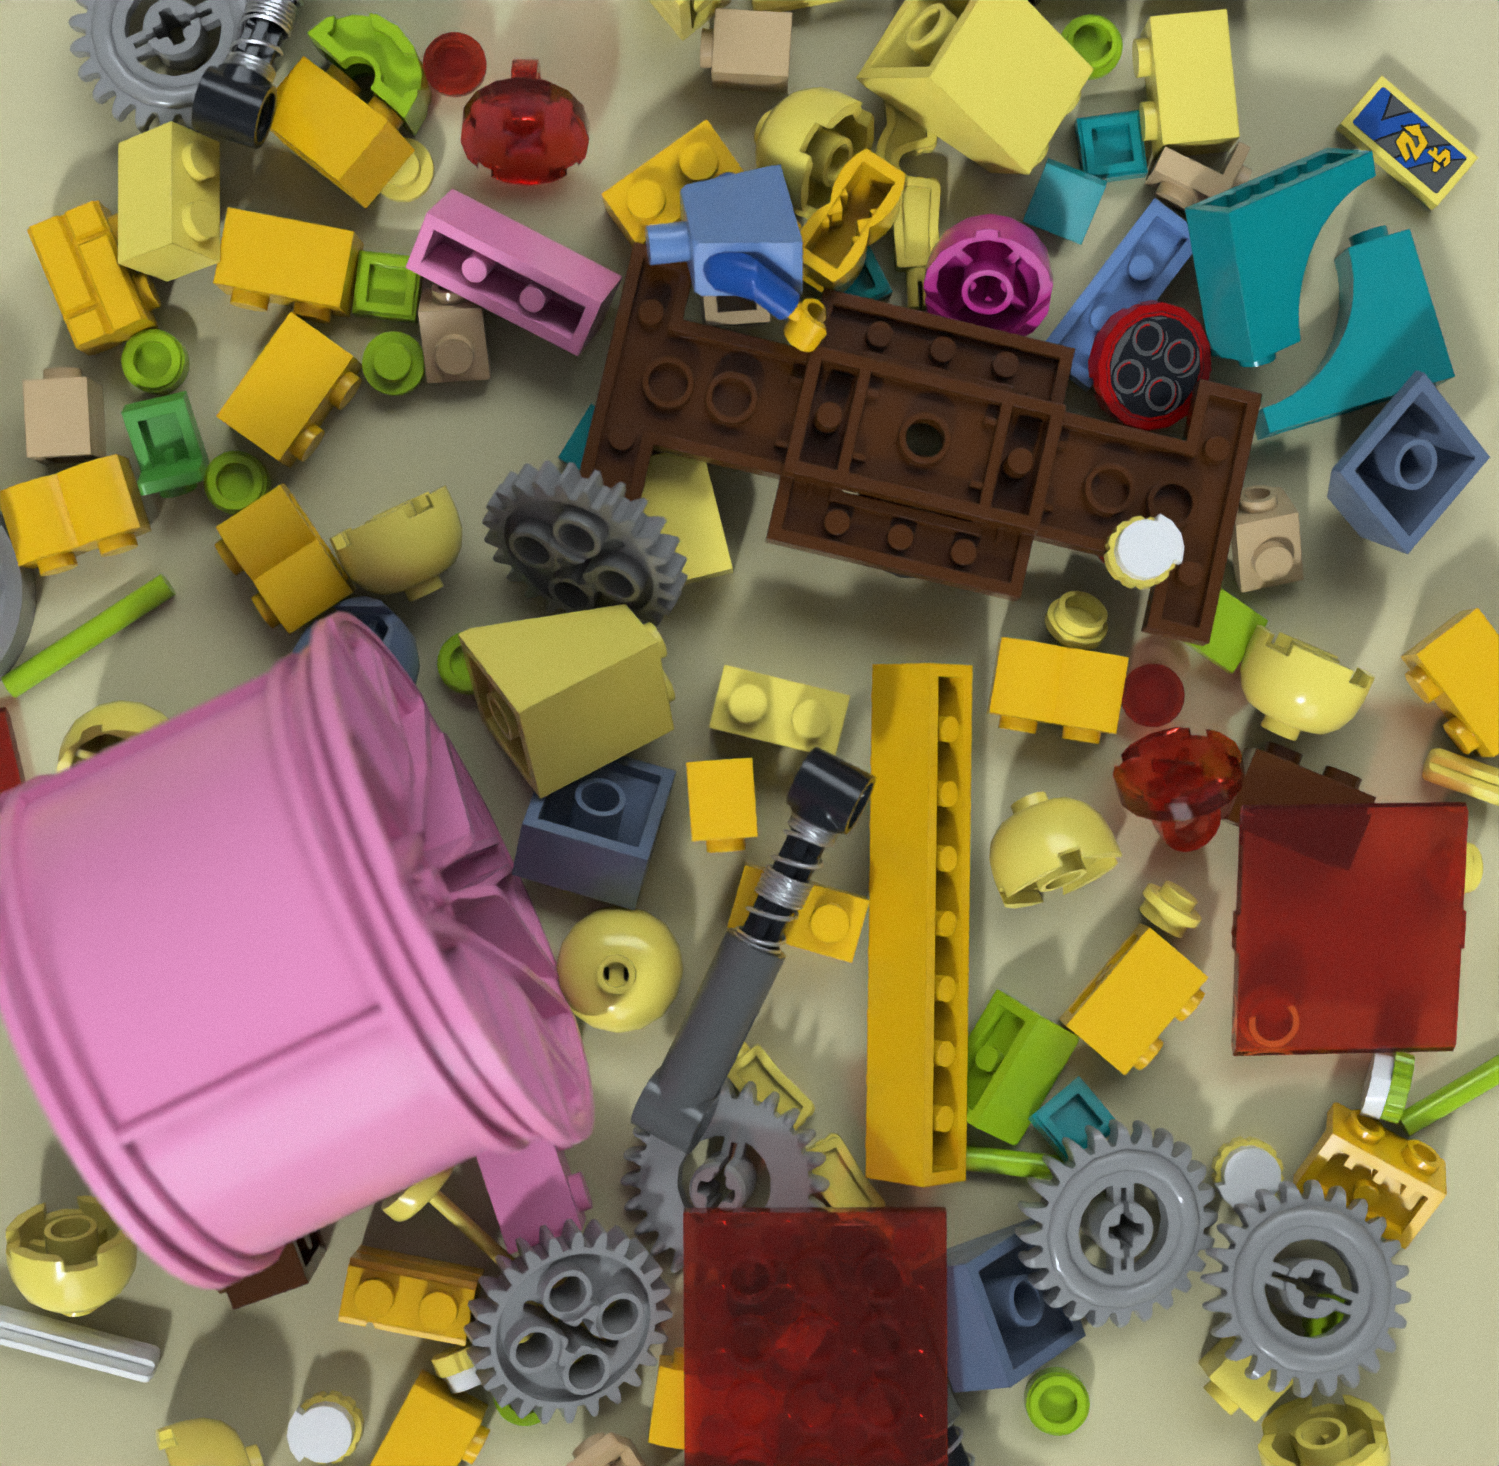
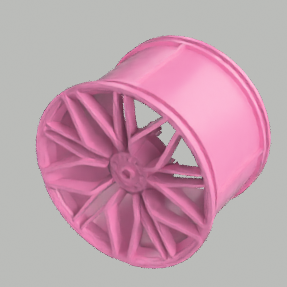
M338 611L318 621L312 630L310 645L303 648L301 653H292L274 662L270 671L54 775H38L16 788L9 789L0 794V1012L7 1031L49 1121L95 1195L115 1221L148 1256L175 1277L202 1289H221L242 1280L245 1276L264 1270L279 1258L285 1244L489 1149L497 1154L506 1156L526 1148L531 1141L537 1142L543 1139L554 1146L567 1148L587 1139L592 1133L594 1125L595 1106L593 1088L578 1024L560 988L557 962L521 877L512 875L514 862L492 815L448 735L439 728L429 712L423 695L411 677L382 640L367 625L347 612Z

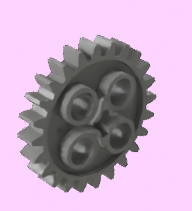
M546 460L539 471L527 463L524 464L519 474L513 471L509 472L486 505L488 512L483 518L482 524L490 530L484 540L486 543L498 547L492 559L497 563L511 565L512 568L506 578L509 581H524L528 585L524 595L527 598H535L537 596L545 598L547 600L546 611L550 614L559 607L570 613L626 604L642 624L651 622L657 627L664 615L669 616L688 577L681 572L687 562L686 557L674 552L680 542L679 538L660 533L667 520L661 516L648 517L643 512L648 503L645 498L629 501L625 498L626 489L624 483L619 482L611 489L604 486L601 473L598 470H594L589 479L581 477L574 463L569 462L562 474L550 460Z
M566 1219L560 1237H554L546 1225L540 1226V1243L533 1247L523 1238H517L516 1246L520 1256L512 1261L498 1254L495 1260L502 1271L498 1278L480 1276L478 1280L488 1297L468 1302V1307L478 1320L464 1326V1332L472 1343V1346L466 1352L477 1369L475 1374L485 1390H490L499 1406L504 1407L510 1403L517 1416L521 1419L526 1417L533 1409L541 1423L547 1424L555 1410L558 1409L568 1424L573 1422L577 1406L585 1405L589 1413L595 1417L599 1411V1398L605 1395L618 1405L622 1402L618 1386L625 1381L630 1385L639 1387L642 1382L635 1372L638 1365L656 1366L658 1363L657 1359L648 1349L650 1344H661L668 1341L669 1337L658 1324L672 1318L673 1312L663 1301V1299L671 1294V1291L660 1277L663 1272L662 1268L636 1237L630 1240L617 1225L607 1233L597 1219H592L589 1222L583 1235L572 1219ZM568 1277L562 1285L552 1289L557 1281ZM531 1300L543 1305L545 1308L539 1305L534 1306L531 1304H526L525 1302ZM618 1300L613 1307L605 1310L610 1303ZM552 1315L559 1318L557 1323L552 1317ZM583 1321L588 1329L579 1324ZM534 1333L529 1340L519 1344L525 1336ZM593 1335L601 1338L602 1336L606 1339H611L612 1341L604 1342L602 1340L595 1338ZM585 1355L581 1361L577 1362L576 1364H573L576 1359Z

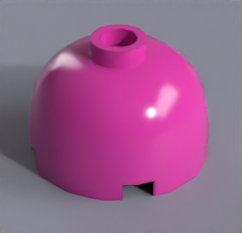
M989 213L962 220L943 233L929 255L923 285L926 293L925 304L928 313L1021 336L1033 333L1047 316L1051 302L1054 279L1047 248L1032 229L1012 217Z

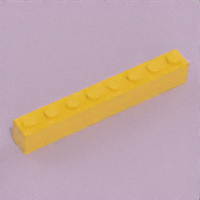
M942 663L872 664L870 765L871 774L876 777V782L870 796L869 821L870 867L868 890L870 902L865 1178L924 1188L966 1181L973 665Z

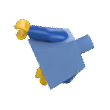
M772 165L740 173L725 172L713 179L686 184L680 190L681 221L645 225L649 264L658 265L687 261L695 293L701 296H738L750 299L779 320L789 318L784 325V335L788 342L800 351H814L826 336L827 330L823 324L826 320L824 305L819 300L813 298H806L802 303L799 302L800 295L803 294V241L800 234L802 226L796 219L781 165Z

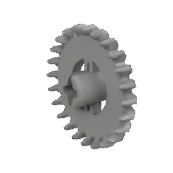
M76 0L80 6L87 9V13L72 16L68 23L74 31L86 35L76 39L71 44L70 51L78 58L90 57L79 68L78 76L84 82H91L94 79L100 78L93 90L94 100L99 104H104L108 99L116 96L112 107V114L119 122L124 121L127 115L136 109L135 124L141 133L149 130L155 117L159 118L160 125L170 121L177 123L179 119H183L187 128L200 133L199 130L193 128L191 120L198 84L209 66L218 67L224 63L226 55L231 53L229 50L231 43L241 38L242 31L239 23L240 19L243 18V12L248 0H206L194 7L184 0H159L149 8L144 16L143 30L129 37L131 17L142 0ZM221 25L218 47L210 60L194 72L171 76L155 73L140 64L157 55L159 60L172 70L187 71L195 69L204 62L209 53L210 38L208 31ZM181 27L185 41L174 45L170 31ZM273 63V66H272V67L274 68V70H275V72H276V71H277V67H276L275 63Z
M727 1077L718 1094L719 1103L716 1112L700 1140L715 1136H725L722 1149L712 1154L694 1172L690 1181L689 1194L692 1203L700 1213L704 1214V1217L699 1215L688 1202L682 1185L683 1164L688 1154L637 1126L633 1129V1134L635 1137L640 1138L647 1146L630 1147L623 1155L624 1159L635 1162L641 1166V1169L626 1173L620 1181L622 1185H630L641 1189L639 1194L626 1202L624 1209L626 1211L646 1210L647 1216L637 1225L634 1233L641 1235L655 1230L659 1233V1237L650 1250L651 1256H656L670 1247L676 1250L671 1265L672 1273L678 1272L689 1260L695 1261L694 1281L696 1284H700L707 1277L711 1268L716 1267L721 1288L729 1286L733 1280L736 1268L740 1269L746 1285H753L758 1277L759 1262L767 1269L771 1277H776L781 1270L779 1252L786 1255L790 1261L796 1262L801 1256V1248L795 1236L803 1238V1240L808 1242L813 1241L817 1236L816 1228L805 1216L821 1218L827 1212L826 1206L820 1200L813 1197L812 1194L824 1192L830 1186L829 1181L825 1177L812 1173L814 1168L825 1162L826 1156L821 1152L806 1151L805 1148L816 1136L815 1130L809 1128L796 1131L793 1128L800 1115L799 1109L792 1108L783 1114H779L777 1112L779 1094L773 1091L763 1102L757 1100V1088L753 1081H748L740 1094L736 1095L733 1084ZM734 1143H736L737 1146H736L735 1154H734V1157L731 1159L732 1153H733V1150H732V1149H733ZM749 1144L765 1160L771 1178L770 1198L764 1210L752 1221L735 1226L727 1225L729 1217L741 1209L751 1197L756 1187L757 1173L755 1167L745 1155ZM727 1164L724 1175L727 1176L725 1183L726 1187L732 1191L720 1203L722 1196L719 1193L720 1182L713 1178Z
M1115 1119L1109 1120L1111 1131L1108 1140L1098 1129L1091 1125H1086L1085 1133L1087 1135L1088 1147L1085 1149L1070 1138L1063 1137L1062 1143L1066 1148L1069 1160L1063 1163L1049 1155H1043V1162L1047 1165L1053 1178L1050 1181L1028 1177V1184L1042 1198L1040 1202L1028 1203L1020 1201L1018 1203L1019 1209L1036 1221L1035 1224L1028 1227L1019 1226L1015 1228V1234L1022 1241L1036 1245L1029 1251L1018 1253V1258L1024 1265L1030 1268H1040L1037 1272H1032L1028 1275L1029 1283L1038 1290H1046L1043 1294V1299L1050 1307L1059 1308L1063 1306V1313L1072 1321L1080 1320L1085 1316L1089 1324L1095 1328L1103 1326L1109 1317L1118 1328L1125 1327L1130 1321L1132 1311L1140 1320L1146 1322L1152 1317V1304L1155 1302L1168 1310L1173 1305L1171 1291L1174 1288L1185 1293L1191 1289V1282L1186 1276L1189 1270L1196 1272L1204 1270L1206 1263L1197 1256L1199 1250L1211 1248L1215 1242L1213 1237L1204 1232V1228L1212 1226L1218 1219L1217 1212L1209 1207H1204L1215 1196L1214 1187L1202 1182L1206 1175V1166L1197 1160H1191V1147L1181 1141L1174 1143L1172 1134L1166 1129L1157 1128L1154 1131L1153 1139L1150 1127L1140 1120L1133 1122L1131 1137L1127 1128L1121 1122ZM1134 1183H1138L1149 1188L1157 1199L1161 1221L1158 1236L1150 1250L1134 1263V1257L1146 1249L1153 1234L1151 1216L1144 1207L1134 1201ZM1080 1228L1088 1238L1106 1252V1268H1099L1093 1265L1083 1254L1079 1239Z
M1307 1180L1304 1183L1303 1196H1301L1294 1183L1282 1181L1278 1186L1280 1202L1269 1190L1257 1189L1254 1194L1259 1203V1212L1247 1204L1238 1203L1234 1205L1233 1209L1238 1214L1243 1226L1240 1228L1226 1223L1217 1225V1230L1230 1243L1229 1248L1211 1247L1207 1248L1205 1253L1223 1265L1222 1271L1203 1274L1200 1279L1206 1284L1220 1288L1221 1295L1204 1302L1202 1307L1208 1311L1225 1313L1226 1318L1211 1329V1334L1220 1338L1236 1337L1232 1347L1225 1353L1227 1359L1239 1361L1250 1355L1252 1356L1250 1364L1244 1372L1247 1378L1259 1379L1271 1370L1268 1388L1273 1392L1283 1391L1293 1378V1393L1300 1398H1306L1311 1393L1316 1380L1318 1391L1324 1396L1331 1397L1336 1392L1337 1376L1341 1378L1345 1386L1356 1388L1360 1382L1359 1365L1368 1372L1377 1373L1380 1369V1363L1375 1350L1380 1349L1390 1353L1396 1350V1344L1387 1332L1389 1327L1404 1329L1407 1325L1406 1319L1395 1311V1305L1408 1303L1411 1300L1409 1292L1396 1288V1281L1406 1277L1409 1274V1268L1406 1265L1392 1264L1391 1258L1401 1248L1400 1241L1394 1239L1382 1241L1380 1239L1387 1226L1386 1219L1384 1217H1373L1366 1222L1368 1203L1364 1198L1352 1200L1346 1208V1192L1342 1186L1330 1187L1327 1192L1328 1195L1324 1199L1323 1189L1316 1180ZM1305 1239L1320 1241L1335 1250L1347 1266L1352 1285L1351 1291L1342 1288L1338 1273L1323 1260L1298 1257L1282 1259L1278 1263L1273 1262L1276 1254L1290 1243ZM1275 1277L1298 1279L1300 1277L1304 1284L1310 1286V1290L1321 1294L1334 1295L1344 1299L1345 1302L1343 1304L1331 1298L1309 1295L1304 1297L1303 1292L1295 1289V1284ZM1265 1285H1267L1266 1288L1270 1301L1276 1309L1284 1314L1318 1319L1336 1311L1344 1314V1316L1327 1333L1309 1338L1297 1336L1282 1327L1270 1311L1265 1294Z

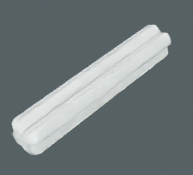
M0 1305V1345L140 1382L150 1381L156 1373L160 1360V1349L156 1345Z

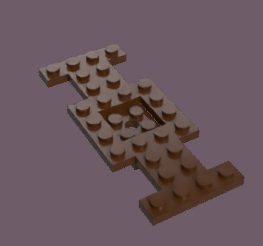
M634 242L579 471L582 478L589 479L594 470H598L601 473L604 486L611 489L615 484L622 482L625 484L626 489L625 498L629 501L640 499L644 489L652 450L778 479L779 482L765 538L766 543L1015 602L1021 598L1033 540L1104 557V553L1107 551L1104 546L1107 537L1113 534V529L1120 523L1136 516H1143L1147 519L1149 517L1155 518L1157 515L1162 514L1173 521L1181 532L1185 547L1183 561L1179 565L1176 564L1175 568L1169 572V577L1150 588L1141 632L1200 646L1209 644L1260 408L1261 393L1199 379L1193 387L1182 439L1065 412L1067 405H1063L1075 348L827 288L823 289L820 302L826 309V320L823 324L826 327L827 334L814 351L804 352L792 345L684 320L692 285L687 261L650 265L646 244ZM923 423L934 427L941 437L940 451L931 457H921L914 454L906 442V433L911 426ZM843 490H845V491H850V492H854V493H858V494H862V495H866V496H870V497H875V498H879V499H883V500H887V501H891V502H896V503H900V504H904V505H908V506H912V507H917V508H921V509H925V510H929V511H933V512H938V513H942V514H946V515H950V516H954V517H959V518L967 519V520H970V522L964 521V520H960V519H956V518H952V517H947V516L939 515V514H935V513H931V512H926V511H922V510H918V509H914V508H910V507H905V506H901V505H897V504H893V503H889V502H885V501H880V500H876V499H872V498H868V497H864V496H859V495H855V494L843 492Z

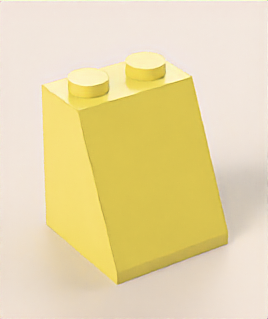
M905 0L856 79L873 93L988 172L1029 175L1032 169L1046 156L1049 142L1064 117L1078 104L1081 90L1094 69L1028 0Z
M626 604L469 628L458 634L481 720L540 799L674 730L670 702L675 700V692L669 678L663 671L661 659L667 656L665 643L657 628L651 622L642 624Z

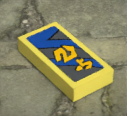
M1382 75L1336 128L1360 150L1372 151L1374 162L1430 210L1438 206L1478 159L1473 152Z

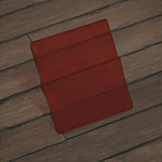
M1466 802L1242 805L1239 817L1236 911H1233L1231 928L1232 949L1235 951L1231 1037L1233 1056L1446 1052L1454 1050L1457 1041L1461 949H1465L1466 910L1463 909L1468 831V809Z

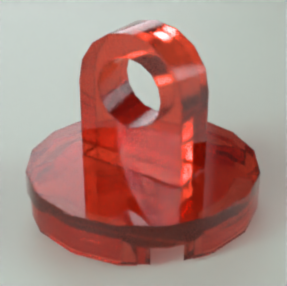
M513 59L511 78L494 81L477 90L464 106L460 142L467 159L477 168L480 162L484 167L491 169V177L509 184L533 186L555 182L567 176V168L573 166L576 162L578 166L581 164L587 154L590 122L583 104L567 89L541 79L539 59Z
M1172 727L1150 733L1129 745L1121 754L1122 763L1114 767L1113 779L1121 805L1137 817L1152 820L1157 834L1175 851L1190 852L1208 844L1216 835L1221 824L1220 808L1229 804L1242 789L1245 776L1242 754L1236 742L1221 732L1206 729L1207 736L1191 735L1190 727ZM1194 819L1185 827L1175 828L1177 821Z

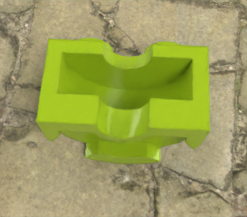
M369 13V16L353 14L338 19L334 15L325 18L307 32L318 52L331 64L341 69L354 82L361 77H374V83L370 88L373 94L400 116L404 121L402 126L413 136L417 134L427 116L432 93L424 66L414 46L397 25L373 13Z

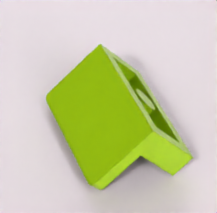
M996 989L968 1037L967 1122L975 1128L1013 1146L1017 1145L1031 1124L1028 1118L1041 1107L1077 1046L1079 1037L1043 1017L1012 996Z

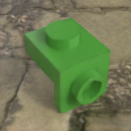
M187 391L124 405L121 414L141 471L137 481L140 494L144 496L159 492L162 498H173L193 491L197 487V483L203 481L209 459Z

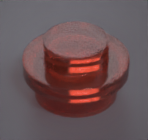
M449 32L438 36L429 44L424 53L423 68L426 78L434 90L444 96L457 98L467 96L479 88L486 76L487 60L482 47L474 38L460 32Z
M1145 664L1133 669L1126 676L1121 706L1125 714L1136 724L1144 727H1160L1170 723L1180 713L1185 699L1184 687L1178 675L1170 668L1160 664Z

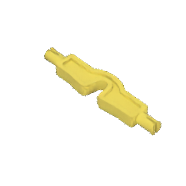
M883 99L885 128L878 140L875 154L900 169L899 163L904 158L918 156L922 153H932L937 145V136ZM905 174L900 211L892 225L894 266L897 272L906 273L907 308L918 310V286H920L922 310H927L925 304L926 293L923 285L929 255L939 240L941 186L938 179L934 177H914Z
M744 1041L727 1077L739 1092L742 1091L748 1081H753L757 1088V1100L763 1102L773 1091H776L780 1096L777 1107L779 1114H783L792 1108L799 1109L800 1115L793 1125V1128L797 1130L799 1126L805 1123L807 1117L814 1113L815 1106L812 1100L779 1069L761 1045L757 1043L749 1048ZM835 1132L829 1133L825 1138L819 1139L814 1145L806 1148V1151L821 1152L826 1156L825 1162L814 1168L812 1173L823 1176L829 1181V1188L820 1193L840 1218L845 1220L857 1216L858 1218L870 1220L880 1227L898 1249L905 1241L904 1237H901L881 1212L886 1205L883 1197L868 1178H865L864 1173L841 1136ZM888 1243V1245H889V1247H890V1249H891V1251H892V1253H893L894 1251H893L892 1247L890 1246V1244Z

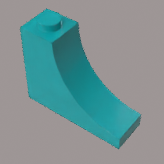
M1325 148L1185 208L1205 330L1211 347V356L1237 360L1238 365L1241 367H1257L1273 362L1276 359V352L1301 341L1299 304L1308 258L1323 225L1335 208L1355 188L1376 176L1372 151Z
M1383 225L1349 237L1351 247H1348L1334 259L1339 285V310L1336 327L1326 354L1317 369L1295 393L1278 403L1259 410L1255 426L1257 440L1390 401L1416 370L1424 372L1435 387L1455 377L1410 229L1389 235L1387 226Z

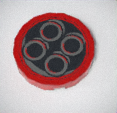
M1155 300L1138 302L1141 304H1135L1128 309L1122 308L1111 315L1095 336L1088 359L1089 378H1093L1094 389L1097 393H1093L1099 407L1116 422L1147 431L1170 427L1186 417L1189 411L1194 384L1199 379L1208 381L1212 370L1211 347L1201 323L1184 308Z

